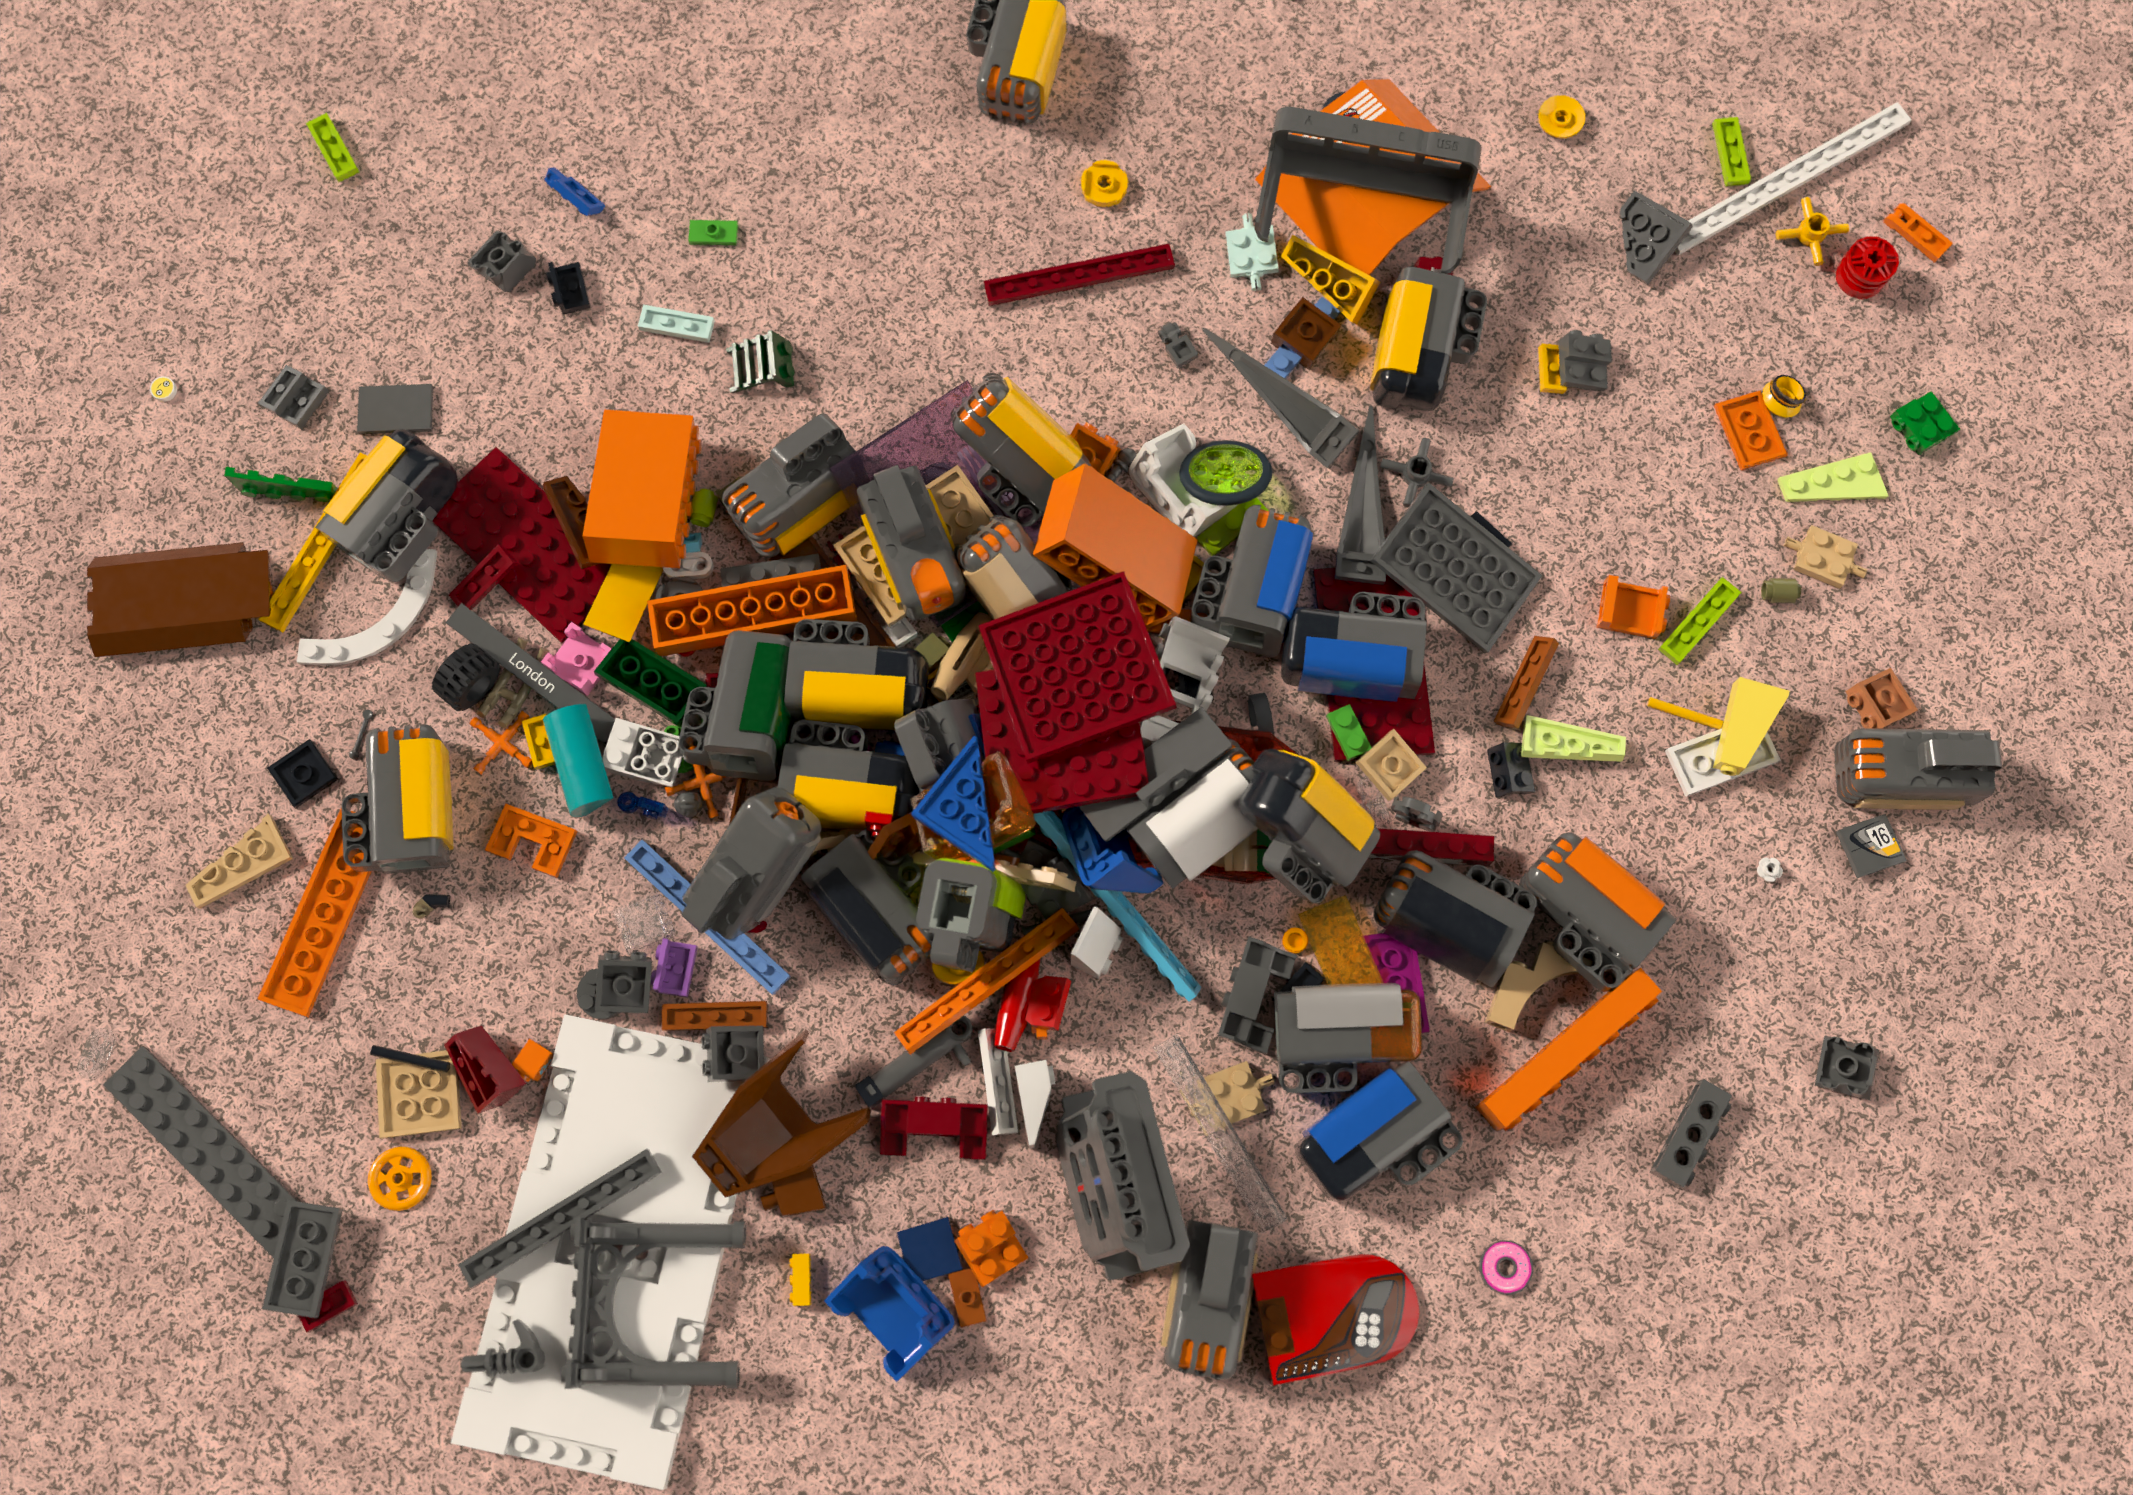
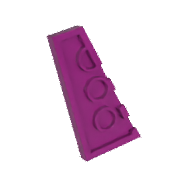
M1385 933L1362 936L1361 938L1380 983L1399 984L1402 1000L1412 1003V1008H1409V1011H1403L1404 1024L1399 1025L1403 1036L1429 1033L1430 1027L1417 952Z

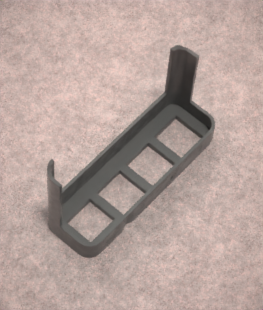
M1297 107L1280 108L1275 116L1254 226L1255 232L1261 241L1268 242L1281 173L1451 203L1441 273H1451L1458 267L1462 258L1472 190L1478 174L1482 146L1475 139L1439 132H1425L1416 128ZM1290 132V133L1302 134V135H1307V136L1319 137V138H1324V140L1315 139V138H1309V137H1304V136H1298V135H1292V134H1288V133ZM1334 140H1336V141H1341V142H1347V143L1358 144V145L1370 146V147H1369V148H1366V147H1360V146H1355V145L1343 144V143L1334 142ZM1381 148V149H1387V150H1392V151H1398V152H1404V153H1409V154H1415V156L1406 155V154H1400V153H1394V152H1389V151H1383V150H1379V149ZM1425 156H1427V157H1432V158H1438V159L1449 160V161L1461 162V163H1460V164H1457V163L1445 162V161H1440V160L1428 159V158H1425Z

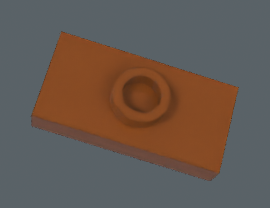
M971 1268L948 1274L960 1328L987 1321L978 1281Z

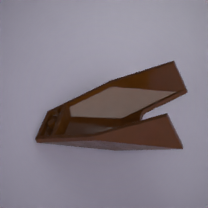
M807 1029L737 1088L692 1155V1158L725 1198L805 1171L869 1122L871 1110L869 1107L821 1123H816L784 1086L781 1076L800 1047L806 1043L809 1035Z

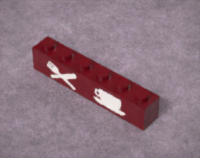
M1377 828L1380 832V838L1367 858L1401 861L1409 851L1418 850L1443 864L1489 867L1494 862V836Z

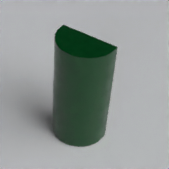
M632 638L630 643L619 639L594 670V674L679 728L682 727L690 692L697 687H707V684Z

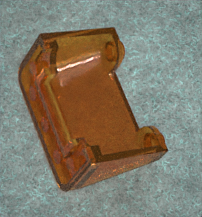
M1000 752L987 756L982 762L993 849L1030 830L1035 825L1034 814L1006 756ZM930 789L923 790L919 795L911 798L913 810ZM916 820L924 853L935 860L948 858L968 862L973 859Z

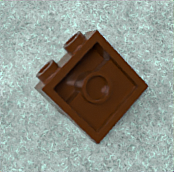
M909 813L884 826L867 853L873 860L880 856L886 858L894 852L899 858L906 854L911 856L922 848L921 843L931 835V829L917 821Z

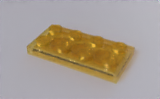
M1346 895L1298 914L1327 985L1384 983Z

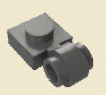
M1168 322L1161 326L1158 335L1164 344L1169 343L1165 346V350L1177 369L1198 358V352L1188 336L1178 337L1181 335V330L1176 322Z

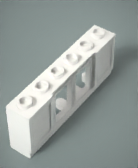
M1175 616L1169 624H1164L1159 636L1163 638L1162 643L1159 642L1155 652L1162 669L1165 666L1200 680L1196 698L1170 689L1175 702L1193 708L1191 714L1201 707L1206 711L1213 699V696L1210 695L1219 678L1216 672L1224 659V656H1221L1230 638ZM1159 715L1140 722L1144 750L1179 723Z

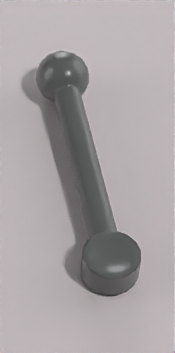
M365 710L362 714L364 720L353 750L349 752V757L353 760L359 757L358 750L369 719L373 717L371 710Z

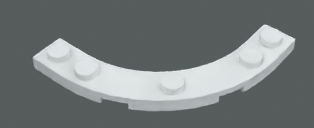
M435 549L425 550L408 571L406 583L398 601L378 623L361 633L346 638L326 640L300 639L297 663L299 665L349 664L368 656L376 655L399 640L416 622L418 615L428 601L435 575L437 551Z

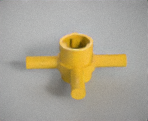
M1805 197L1801 199L1805 219L1798 228L1777 230L1776 239L1798 238L1803 245L1811 247L1814 266H1820L1824 264L1820 243L1824 241L1827 235L1848 233L1849 224L1830 225L1825 215L1813 212L1811 198Z

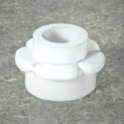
M1765 857L1759 861L1757 873L1765 881L1774 882L1776 878L1782 876L1783 869L1780 867V862L1777 859Z

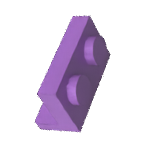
M663 938L662 945L658 944L656 949L657 969L653 970L651 974L650 985H653V990L661 994L688 998L698 947L691 944L672 942L669 939Z

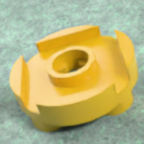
M1096 161L1082 173L1081 191L1086 201L1095 206L1110 207L1117 205L1127 193V174L1113 161ZM1102 180H1107L1110 186L1103 188L1098 183H1102Z

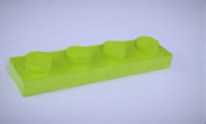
M1721 577L1658 650L1678 665L1742 592L1725 578Z

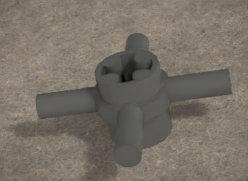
M1428 438L1421 439L1417 455L1413 456L1405 464L1385 458L1382 459L1381 468L1402 473L1404 481L1408 484L1403 506L1407 508L1415 500L1417 489L1425 486L1429 481L1452 487L1454 481L1452 477L1432 472L1431 461L1427 458L1431 440ZM1415 468L1421 469L1419 471L1420 474L1413 473Z

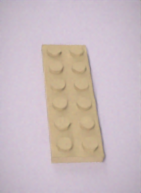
M926 849L925 854L915 852L913 863L924 867L940 858L979 863L973 858H964L960 854L948 853V855H943L941 852ZM995 860V868L1019 884L1075 891L1076 881L1067 878V873L1058 872L1057 869L1044 866L1041 869L1033 868L1034 866L1024 863H1018V866L1011 865L1007 861Z

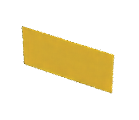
M612 564L583 625L630 643L645 611L647 601L650 600L663 572V567Z

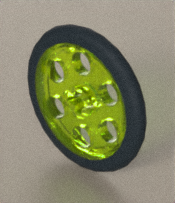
M1231 440L1213 441L1195 448L1185 457L1179 471L1181 483L1194 498L1205 503L1222 506L1238 505L1258 497L1268 487L1273 473L1271 463L1258 448L1247 443ZM1214 456L1220 459L1214 461L1209 460L1208 458ZM1236 456H1240V457H1243L1244 459H1242V460H1234V459H1232V458H1233V457H1236ZM1249 470H1252V471H1255L1256 473L1250 475V474H1246L1245 472H1246V471H1249ZM1197 471L1207 472L1203 475L1196 474ZM1217 485L1219 488L1210 489L1208 486ZM1242 485L1244 487L1241 489H1235L1232 486Z

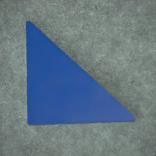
M973 736L913 810L911 815L917 821L994 872L996 868L979 743L977 737Z

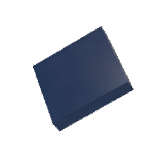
M948 1217L897 1232L905 1263L922 1281L962 1270Z

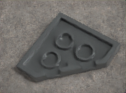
M1634 190L1620 208L1624 249L1627 259L1626 266L1629 274L1649 285L1693 228V225L1686 219Z

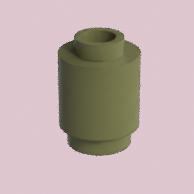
M1770 578L1763 581L1761 596L1763 600H1768L1769 603H1795L1801 596V585L1797 583L1796 579Z

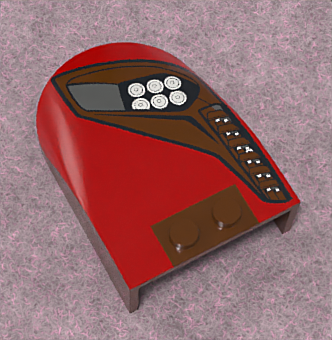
M1358 1254L1252 1274L1272 1377L1269 1378V1382L1272 1385L1386 1362L1401 1353L1415 1334L1419 1319V1304L1415 1289L1409 1278L1398 1266L1382 1257Z

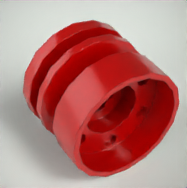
M1866 236L1858 239L1837 266L1835 272L1836 281L1840 289L1848 296L1856 299H1869L1876 296L1896 273L1899 265L1898 253L1893 245L1880 237Z

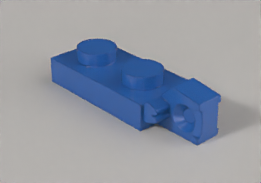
M555 167L548 168L544 181L551 188L558 191L562 198L578 208L580 213L590 216L599 214L604 210L605 204L573 177L567 178Z

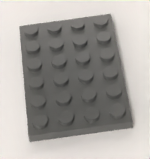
M1430 483L1423 487L1370 560L1415 598L1422 600L1425 606L1483 653L1490 651L1543 576Z

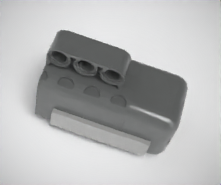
M774 787L748 798L742 804L683 895L682 900L687 905L681 916L700 933L713 929L725 939H734L757 927L761 920L769 917L821 841L819 835L822 828L821 821L782 787Z

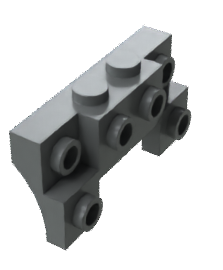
M1248 937L1239 967L1234 966L1229 979V981L1234 982L1231 992H1225L1221 1006L1226 1007L1217 1035L1218 1038L1239 1044L1241 1047L1265 1055L1267 1054L1274 1028L1255 1021L1269 976L1272 975L1289 981L1297 957L1296 954L1274 947L1265 941Z

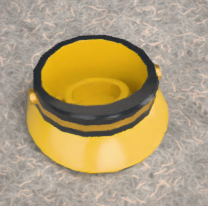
M1779 375L1765 385L1763 400L1769 411L1774 415L1788 418L1799 413L1802 403L1806 401V392L1802 384L1794 377Z

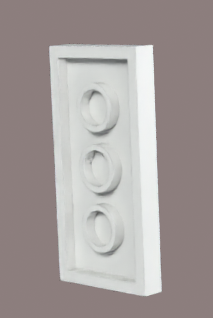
M1722 729L1666 749L1665 753L1685 797L1781 761L1768 732L1747 767L1735 776L1722 774L1719 769L1713 768Z

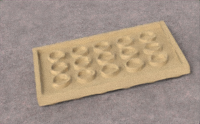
M958 465L926 485L927 489H930L955 547L958 544L964 545L967 542V536L976 535L978 533L977 528L981 525L987 526L990 523L989 518L994 516ZM860 527L834 544L835 550L888 627L906 617L907 615L904 610H899L865 527Z

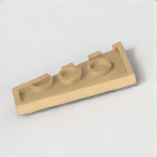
M268 813L261 819L262 822L254 829L251 828L243 835L244 838L233 847L230 846L223 852L224 855L215 863H210L186 884L187 890L197 908H203L293 859L272 815Z

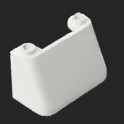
M1182 424L1144 443L1130 465L1129 474L1135 485L1162 516L1186 530L1193 537H1196L1237 505L1222 506L1205 503L1194 498L1186 491L1180 481L1179 471L1185 457L1195 449L1196 439L1188 427ZM1199 461L1192 467L1193 481L1207 491L1223 494L1242 491L1232 482H1228L1220 487Z

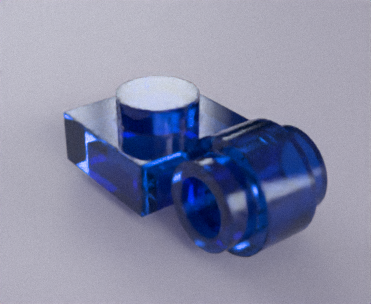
M632 792L622 793L617 800L618 807L624 813L631 814L640 809L643 811V816L657 820L658 816L665 818L669 809L664 803L641 796L639 798ZM628 800H632L629 805H625Z

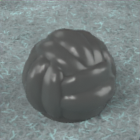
M682 793L676 797L674 807L682 816L691 818L702 810L703 799L698 793Z

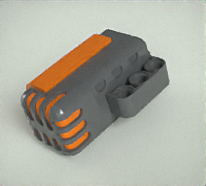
M1571 832L1563 833L1556 838L1522 876L1519 882V886L1535 895L1537 907L1554 922L1563 927L1553 941L1554 950L1557 954L1573 966L1594 987L1603 992H1608L1618 987L1630 972L1641 964L1677 920V918L1663 908L1666 904L1616 860L1586 836L1581 839L1578 835ZM1562 938H1568L1572 942V949H1567L1563 946ZM1583 955H1587L1592 959V967H1588L1583 963ZM1604 972L1609 973L1612 976V984H1608L1604 981Z

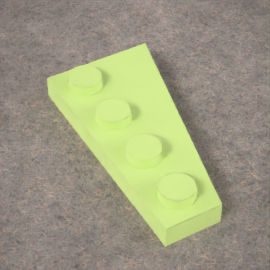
M1871 452L1778 478V483L1786 502L1886 499L1888 497Z
M1526 715L1524 720L1521 757L1622 762L1625 757L1626 737L1530 715Z

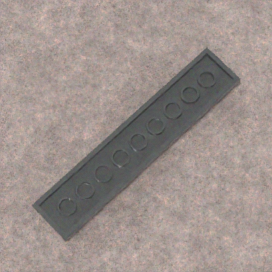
M141 1046L103 1085L274 1258L287 1200H298L146 1047Z

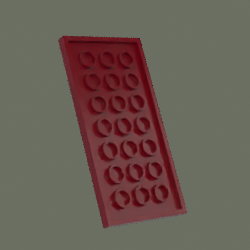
M497 447L457 482L454 494L432 520L477 564L498 544L504 545L518 564L498 584L561 644L568 638L564 631L571 622L578 627L584 623L612 565L601 563L584 569L580 568L545 491Z
M1335 567L1313 570L1317 609L1349 613L1352 599L1359 592L1414 597L1387 574L1384 585L1336 580L1334 579ZM1356 604L1359 610L1364 611L1368 609L1364 604ZM1388 606L1381 607L1385 613L1393 612ZM1414 609L1406 610L1411 616L1418 615ZM1425 664L1423 666L1421 686L1415 699L1398 698L1394 702L1327 695L1329 713L1350 704L1371 748L1394 729L1417 756L1435 754ZM1330 726L1334 762L1348 761ZM1363 755L1354 758L1350 761L1359 760Z

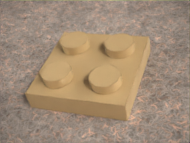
M1394 729L1355 762L1388 801L1394 799L1427 768Z

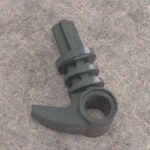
M520 1319L513 1321V1325L520 1339V1346L518 1348H510L508 1352L505 1349H500L498 1353L495 1348H489L486 1354L464 1356L461 1367L465 1373L486 1371L488 1377L495 1376L497 1370L500 1374H505L507 1370L510 1374H513L516 1369L523 1373L535 1372L543 1367L545 1354L540 1349L538 1340L532 1330ZM528 1352H531L535 1358L534 1364L531 1367H528L524 1360Z

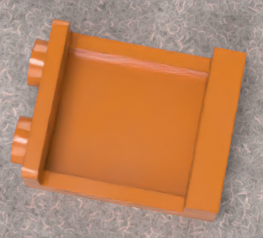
M1608 575L1603 583L1597 628L1656 639L1661 633H1664L1667 626V618H1664V612L1670 604V595H1667L1668 587L1662 586L1660 589L1618 582L1619 576Z

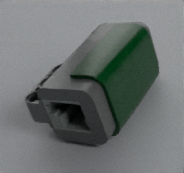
M741 630L728 634L724 645L716 688L697 687L690 692L679 737V747L687 763L706 765L713 774L719 776L765 781L776 779L778 766H781L784 747L788 743L793 721L785 706V687L791 642L787 636ZM706 701V703L698 705V703ZM695 724H701L698 727H693ZM691 746H697L693 750H687Z

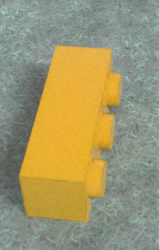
M792 1254V1258L789 1261L793 1275H790V1285H793V1292H790V1303H793V1306L811 1305V1254Z

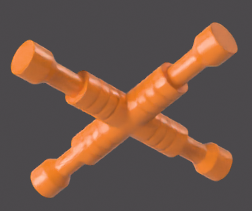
M521 711L518 719L512 726L509 725L502 735L492 728H487L479 718L474 717L470 725L481 730L484 736L494 744L487 751V756L481 763L476 764L473 769L482 774L487 764L494 760L502 750L513 758L516 757L522 762L523 766L529 768L532 764V759L521 754L520 750L509 741L518 732L517 729L522 724V721L529 719L530 716Z
M691 746L688 750H693L697 746ZM692 764L696 778L683 781V784L664 787L667 797L682 790L689 791L700 788L703 801H706L708 807V817L713 818L719 815L711 799L713 795L709 784L722 781V778L726 776H719L713 773L706 774L703 765Z

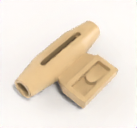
M982 612L977 613L958 633L942 659L931 686V693L938 699L948 700L965 680L972 688V691L978 694L975 673L994 669L978 626L992 621L989 615Z

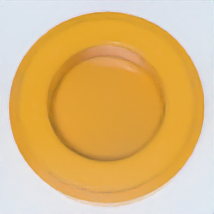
M1290 928L1282 937V945L1287 952L1299 954L1307 947L1308 936L1300 928Z

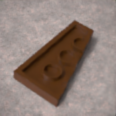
M568 476L543 482V489L580 568L584 569L601 564L589 561L583 540L588 507L586 498Z

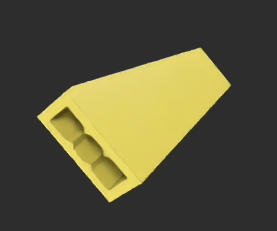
M1739 677L1732 684L1713 768L1719 769L1722 774L1735 776L1747 767L1788 698L1789 690Z

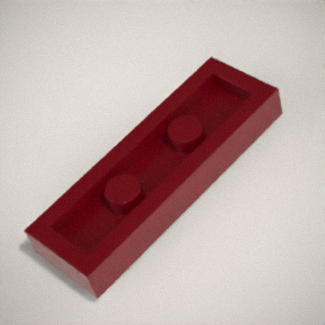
M498 544L448 595L458 607L462 603L472 610L518 562L504 545Z

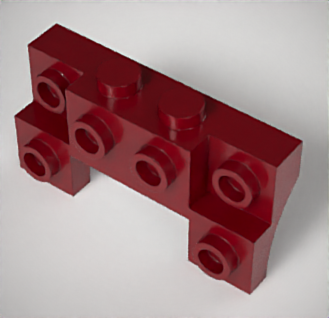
M920 1096L915 1097V1101L882 1100L880 1155L907 1156L908 1135L960 1137L959 1159L986 1160L988 1104L957 1103L956 1098H941V1102H930V1097Z

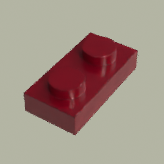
M342 1280L324 1291L318 1318L300 1315L298 1317L307 1333L356 1306L358 1302L347 1280Z

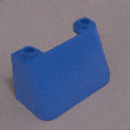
M1079 806L1065 810L1062 816V825L1084 885L1094 890L1147 894L1152 893L1164 884L1158 870L1152 867L1144 869L1137 865L1128 841L1130 835L1125 829L1106 842Z
M888 1246L879 1247L861 1261L824 1300L836 1315L846 1317L854 1312L889 1353L884 1357L883 1365L885 1371L896 1382L914 1367L955 1325L954 1317L905 1261Z

